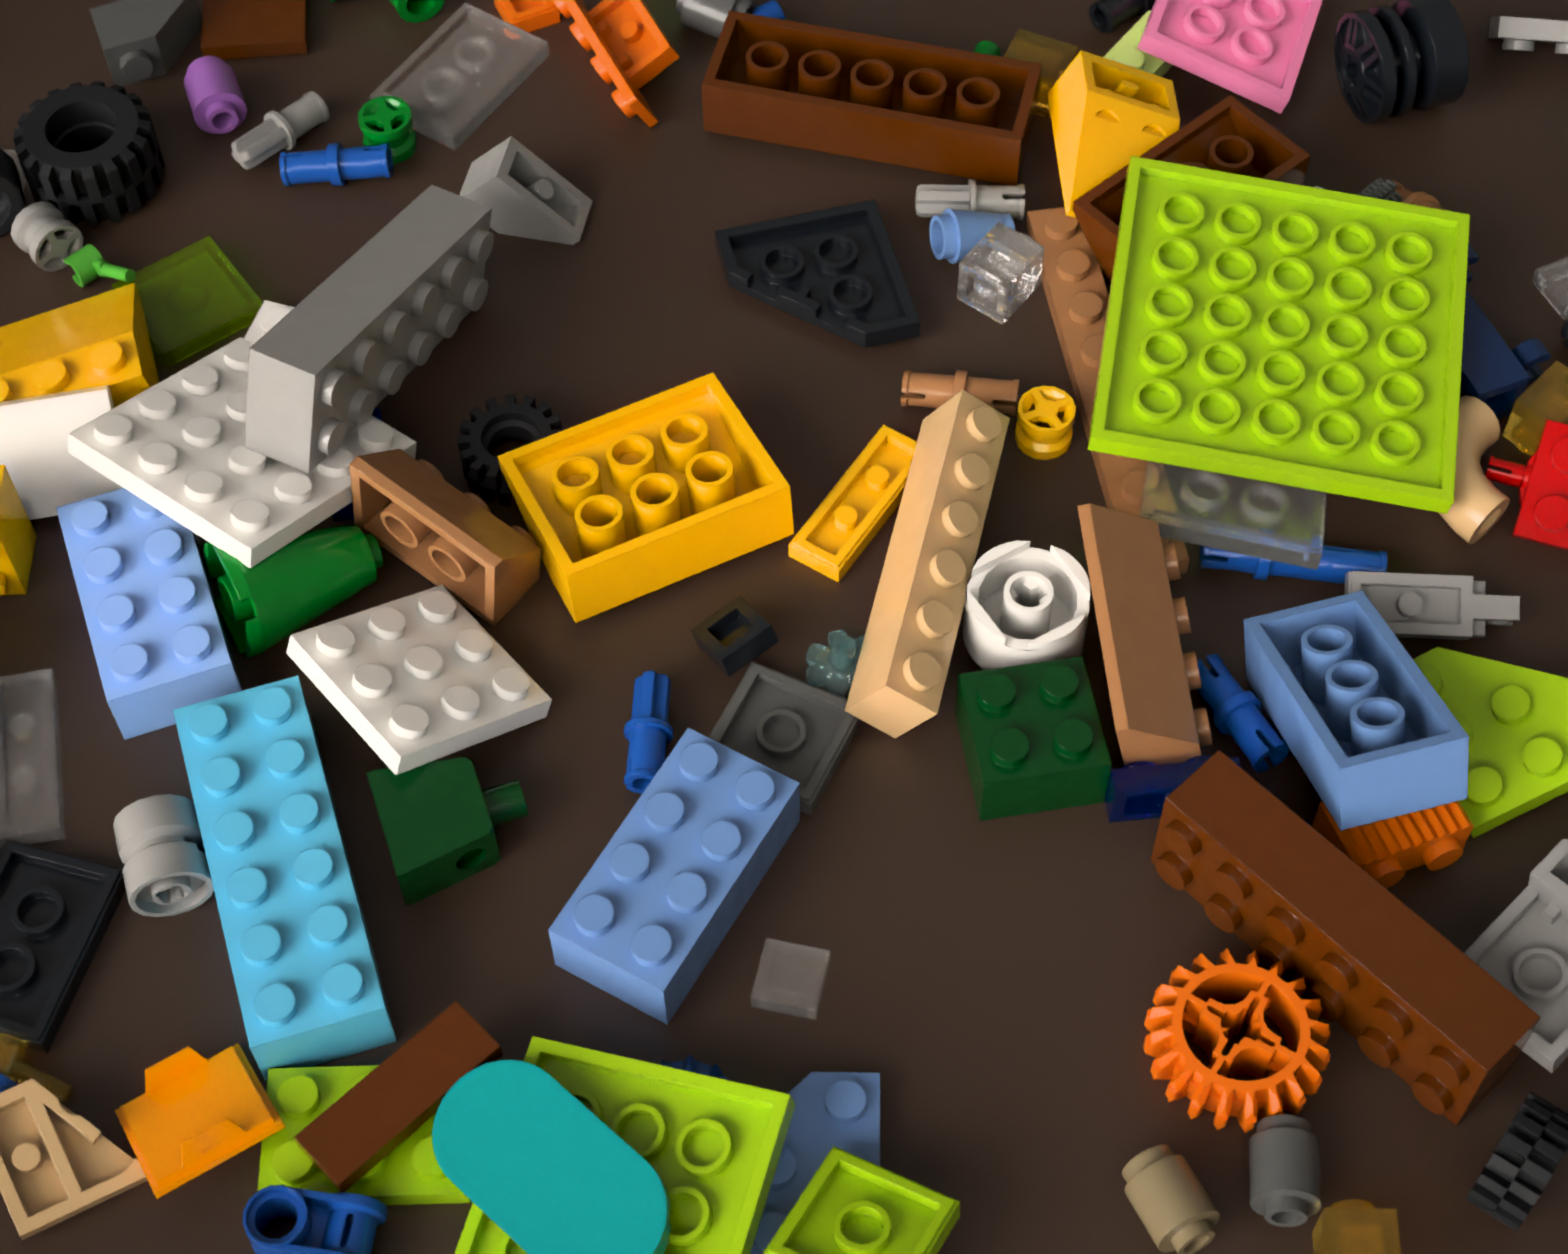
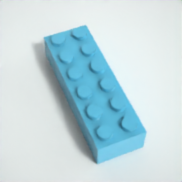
M299 676L174 709V718L248 1043L264 1080L267 1081L268 1068L314 1067L397 1042L315 727Z

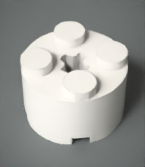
M1016 540L990 549L977 560L966 588L967 596L965 595L962 633L968 653L983 670L1080 657L1083 651L1090 611V581L1081 564L1068 552L1052 545L1050 551L1030 547L1031 541Z

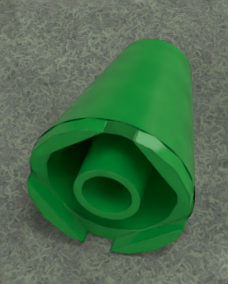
M357 525L310 529L252 568L247 567L236 557L234 558L209 542L204 544L203 551L208 581L218 578L217 583L221 597L216 598L215 602L221 619L236 649L240 653L246 652L247 658L263 653L376 582V569L383 566L382 553L377 540L372 533L364 535Z

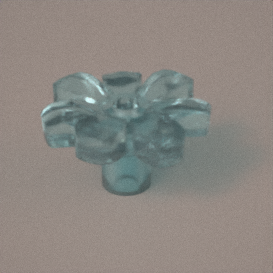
M834 630L828 634V647L818 643L812 644L806 653V661L810 666L806 669L805 675L808 684L818 688L827 685L826 691L846 698L847 690H850L864 636L854 640L847 636L844 630Z

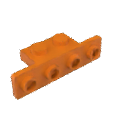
M552 0L567 19L571 16L574 18L575 22L569 28L587 52L593 49L596 53L590 59V62L608 85L613 82L616 85L617 89L611 93V96L622 112L629 119L637 114L649 128L656 125L659 121L639 89L680 57L644 1L603 0L589 11L582 0Z

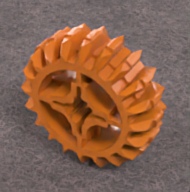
M1228 947L1219 954L1216 966L1200 953L1198 957L1194 958L1191 971L1178 965L1171 972L1170 985L1161 984V986H1158L1153 997L1155 1007L1147 1010L1144 1021L1146 1030L1151 1033L1145 1036L1143 1048L1145 1055L1156 1058L1152 1062L1150 1069L1153 1080H1171L1165 1093L1168 1103L1186 1096L1191 1100L1187 1111L1190 1120L1200 1116L1203 1109L1215 1113L1213 1123L1217 1131L1224 1128L1229 1116L1237 1117L1240 1127L1246 1134L1254 1129L1257 1114L1263 1119L1272 1115H1284V1109L1296 1115V1113L1303 1109L1306 1103L1305 1095L1312 1096V1094L1317 1093L1322 1082L1319 1072L1326 1070L1330 1061L1329 1050L1323 1047L1329 1039L1330 1030L1329 1024L1316 1021L1322 1011L1321 999H1301L1306 989L1304 977L1286 983L1281 979L1284 972L1282 960L1272 965L1268 971L1258 967L1259 959L1256 951L1248 954L1244 964L1235 962ZM1218 1001H1237L1238 1003L1224 1004ZM1264 1014L1269 1016L1279 1027L1285 1037L1288 1048L1280 1044L1281 1037L1268 1029L1264 1022ZM1248 1024L1245 1037L1241 1039L1239 1044L1235 1043L1229 1054L1225 1056L1224 1052L1227 1043L1233 1039L1234 1035L1238 1036L1244 1025ZM1183 1029L1193 1034L1192 1042L1198 1044L1206 1051L1209 1057V1065L1207 1067L1191 1051L1185 1039ZM1237 1075H1249L1259 1080L1243 1081L1231 1078Z

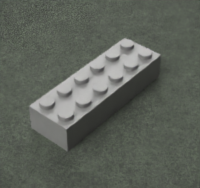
M431 184L249 348L245 447L308 474L327 455H334L341 447L344 438L358 424H365L371 417L374 408L388 394L394 395L400 388L404 378L417 365L423 366L430 357L432 350L444 338H451L456 332L459 323L471 311H478L484 303L488 292V281L484 279L485 262L494 244V234L489 232L492 208Z

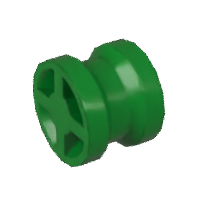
M380 96L365 103L358 113V122L363 133V145L373 146L389 143L393 164L403 162L413 155L417 148V138L412 127L413 117L408 103L401 98L393 96Z

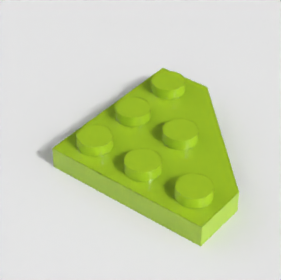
M1436 647L1413 659L1469 736L1468 797L1459 802L1474 825L1471 831L1472 838L1568 792V678L1441 647Z

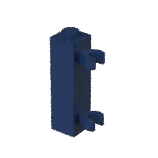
M1468 243L1467 265L1478 262L1479 256ZM1468 269L1466 284L1471 282L1473 278ZM1466 289L1460 397L1468 395L1480 399L1493 410L1499 420L1517 413L1527 385L1543 377L1544 373L1537 363L1550 359L1551 354L1539 338L1524 341L1511 351Z

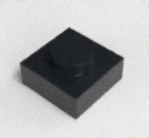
M738 596L690 630L698 647L729 677L779 642L772 625L741 596Z

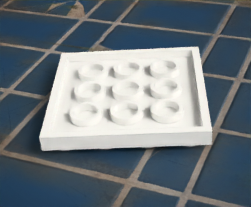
M239 337L68 433V450L74 457L217 548L222 549L234 558L236 557L242 564L252 568L352 502L349 464L357 456L401 449L415 459L417 442L371 415L365 424H358L344 438L341 447L334 455H327L309 474L246 448L245 426L249 348L253 344Z

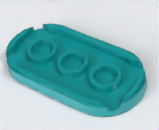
M520 1060L493 1061L465 1074L446 1093L435 1115L432 1131L433 1150L440 1168L460 1191L527 1254H663L665 1252L671 1231V1224L669 1223L671 1214L669 1205L671 1206L668 1189L663 1180L640 1154L546 1071L536 1065Z

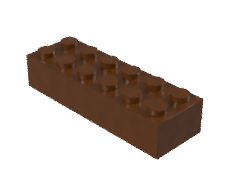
M729 10L701 84L704 131L1017 186L1038 109L1042 64Z
M1218 750L1165 798L1150 859L1155 864L1160 877L1172 888L1185 890L1204 907L1208 918L1220 930L1226 933L1233 932L1250 948L1256 951L1260 964L1269 971L1272 965L1282 960L1284 968L1282 977L1284 976L1290 982L1304 977L1306 984L1304 994L1306 999H1321L1322 1011L1320 1017L1330 1022L1336 1021L1357 1039L1362 1052L1376 1065L1383 1068L1389 1067L1410 1085L1414 1096L1426 1109L1438 1115L1443 1114L1457 1126L1508 1074L1541 1017L1224 753Z

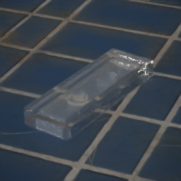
M52 668L0 677V849L2 850L7 839L28 845L64 839L65 825L57 678Z

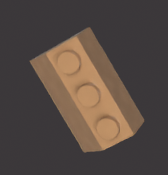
M394 449L360 455L349 464L354 525H357L364 534L372 533L379 545L436 586L443 585L458 602L491 626L495 627L540 579L541 548L538 547L535 539L523 528L515 525L510 527L491 514L488 506L478 496L470 492L463 494L446 482L440 471L430 462L423 459L417 461L403 450Z

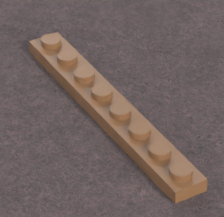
M1065 207L1027 211L1026 229L1089 442L1109 301L1108 291L1100 265L1077 218L1067 216ZM1091 451L1107 508L1157 521L1162 545L1175 543L1180 574L1187 573L1190 559L1161 464Z

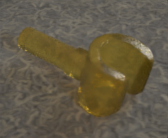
M0 1033V1073L14 1082L16 1080L20 1083L33 1078L58 1099L65 1102L70 1096L73 1086L34 1068L32 1065L22 1063L27 1048L26 1043L14 1036Z

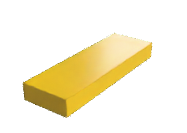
M883 424L788 544L789 557L839 583L900 504L917 441Z

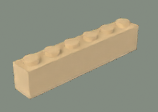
M961 390L922 421L845 707L847 713L895 739L938 714L965 604V595L967 596L966 588L974 567L1010 421L1009 417L965 390Z

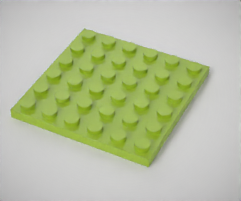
M1131 156L1126 175L1087 450L1447 514L1454 502L1470 214Z

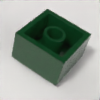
M1083 656L958 674L955 717L980 821L1104 803L1112 763Z

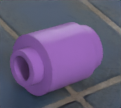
M203 56L194 60L187 68L184 88L196 125L201 130L210 134H225L237 129L247 116V107L234 69L221 58L215 56Z

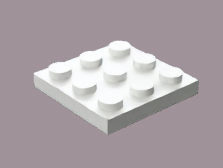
M443 585L291 634L286 652L395 775L547 717L552 701L548 694Z

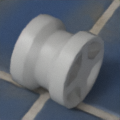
M40 201L25 207L15 217L11 226L13 242L24 252L29 253L31 260L44 271L54 272L67 267L68 264L63 260L83 246L81 231L69 220H65L62 212L50 202Z

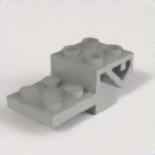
M1568 838L1562 839L1530 872L1528 886L1464 952V954L1541 1017L1522 1051L1551 1073L1568 1057Z

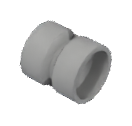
M173 794L154 795L129 804L115 816L113 828L118 853L125 864L122 873L128 903L133 911L150 917L174 916L202 905L212 896L214 889L206 854L200 851L203 841L195 805L192 800Z

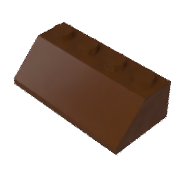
M1229 95L1140 157L1304 185L1311 155ZM1128 165L1073 202L1072 210L1106 279L1110 282L1112 280Z

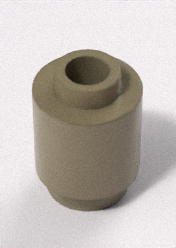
M1160 1144L1139 1153L1124 1166L1122 1176L1127 1183L1124 1193L1160 1252L1176 1251L1177 1254H1193L1213 1240L1215 1232L1212 1228L1219 1221L1220 1213L1183 1155H1175L1169 1145Z

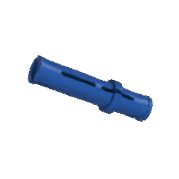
M1203 530L1201 538L1204 543H1200L1199 568L1201 569L1211 568L1252 573L1253 579L1264 581L1270 575L1345 584V574L1347 572H1387L1388 561L1387 552L1383 550H1361L1273 539L1272 533L1258 532L1256 537Z

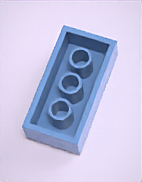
M1363 590L1244 619L1246 679L1340 830L1367 825L1467 799L1469 736Z
M687 728L548 929L555 965L668 1025L800 822V783Z

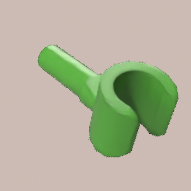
M92 244L85 245L63 260L75 271L76 274L72 278L82 288L100 276L128 283L133 282L136 277L134 270L105 261Z

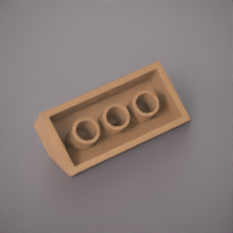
M1091 503L1078 505L1113 719L1128 782L1194 772L1203 765L1200 747L1213 744L1206 707L1193 709L1189 690L1200 689L1202 686L1195 651L1182 653L1179 635L1191 633L1185 596L1172 598L1169 581L1181 579L1175 543L1162 545L1157 521Z

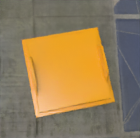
M239 1043L208 1059L190 1046L183 1048L145 1069V1093L114 1110L157 1199L285 1128L284 1123Z

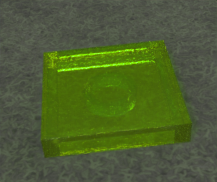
M210 236L135 272V280L131 283L119 280L111 284L113 290L132 283L136 284L140 293L150 343L168 367L252 324L263 304Z

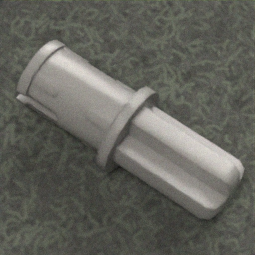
M308 91L303 94V97L279 112L272 110L266 113L263 123L232 142V157L244 169L249 170L281 149L286 151L293 149L297 143L296 139L322 122L325 123L329 120L330 115L327 105L317 93Z
M969 179L968 185L921 184L917 186L915 192V211L919 217H933L934 215H942L945 209L950 208L999 214L1009 213L1013 219L1023 220L1025 199H1022V196L1025 195L1024 184H1018L1017 186L976 185L975 179Z

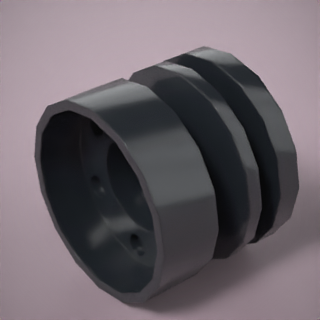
M1397 0L1391 8L1388 5H1376L1368 10L1348 12L1338 22L1334 38V59L1337 78L1345 101L1353 114L1362 123L1373 124L1384 121L1388 116H1404L1411 108L1414 110H1427L1451 104L1463 96L1469 76L1467 38L1460 17L1450 0Z

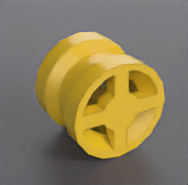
M1044 385L1034 387L1022 395L1018 403L1015 441L1018 448L1024 454L1035 459L1049 460L1058 458L1068 450L1072 442V426L1075 421L1076 412L1073 398L1064 390Z

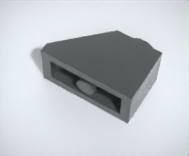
M120 0L90 8V13L114 84L122 87L166 75L202 30V17L197 0Z

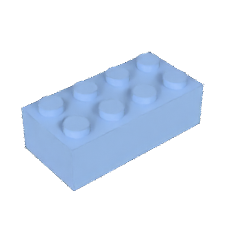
M125 488L56 507L106 700L124 740L175 725L174 709L242 691L210 580L208 581L198 540L194 532Z

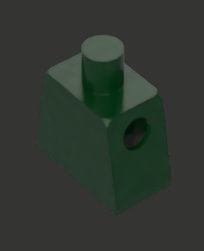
M466 757L432 761L398 775H395L390 768L373 770L366 773L406 906L427 898L495 865L501 858L493 827L529 816L518 779L481 790L472 760Z

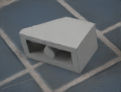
M512 136L472 161L459 194L462 197L492 208L490 228L498 234L574 245L580 241L593 203L590 198Z

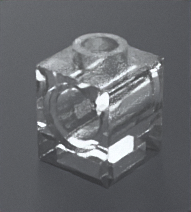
M998 222L960 261L957 299L1003 325L1041 284L1045 247L1036 243L1028 235L1019 233Z

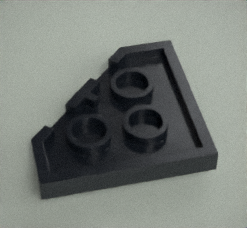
M875 199L715 231L716 249L729 287L864 348L919 337L920 320Z

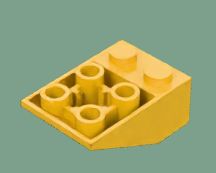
M1080 50L1047 93L1066 215L1076 218L1072 210L1075 200L1127 166L1131 156L1140 157L1179 130L1180 116L1173 80Z

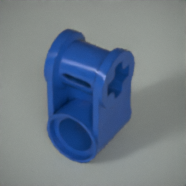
M270 1185L258 1190L248 1200L243 1211V1226L255 1254H371L377 1226L386 1222L389 1209L379 1200L361 1194L346 1192L326 1193L292 1188L285 1185ZM290 1217L297 1220L294 1229L284 1237L270 1239L263 1236L266 1226L277 1218Z

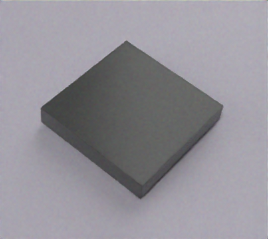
M752 661L709 738L799 782L800 812L812 816L862 720L845 711L847 699Z

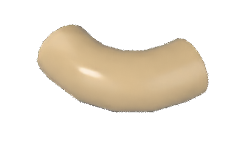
M1465 395L1460 397L1454 502L1447 514H1439L1457 535L1471 545L1481 539L1494 526L1508 507L1510 499L1490 482L1484 475L1480 464L1481 456L1499 439L1501 431L1499 421L1493 410L1485 402L1476 397Z

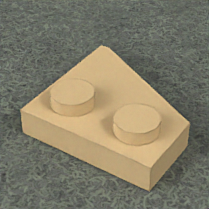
M33 1078L0 1093V1192L21 1240L148 1181L138 1159H133L104 1137L99 1129L81 1115H76L59 1102L55 1095Z

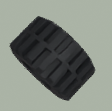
M93 81L90 85H82L81 82L69 84L70 88L61 91L56 88L47 92L48 97L44 100L36 99L29 105L31 112L22 113L17 121L19 129L14 130L13 135L16 146L14 149L35 202L44 201L52 203L62 212L64 219L69 220L74 225H77L80 221H86L87 226H96L103 220L110 219L111 223L122 220L121 215L127 212L136 213L142 209L141 202L143 200L151 201L157 194L155 186L161 185L164 179L162 170L165 168L164 158L150 113L146 105L142 104L141 98L134 92L127 94L125 87L116 84L106 87L105 82Z

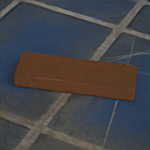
M455 1001L294 1137L296 1143L340 1192H345L435 1115L446 1093L461 1077L483 1064L500 1059L503 1056L501 1046Z

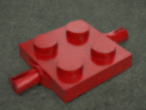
M1547 419L1542 429L1537 450L1526 465L1491 455L1487 467L1490 468L1486 469L1485 476L1491 481L1519 488L1520 508L1512 537L1568 551V424Z

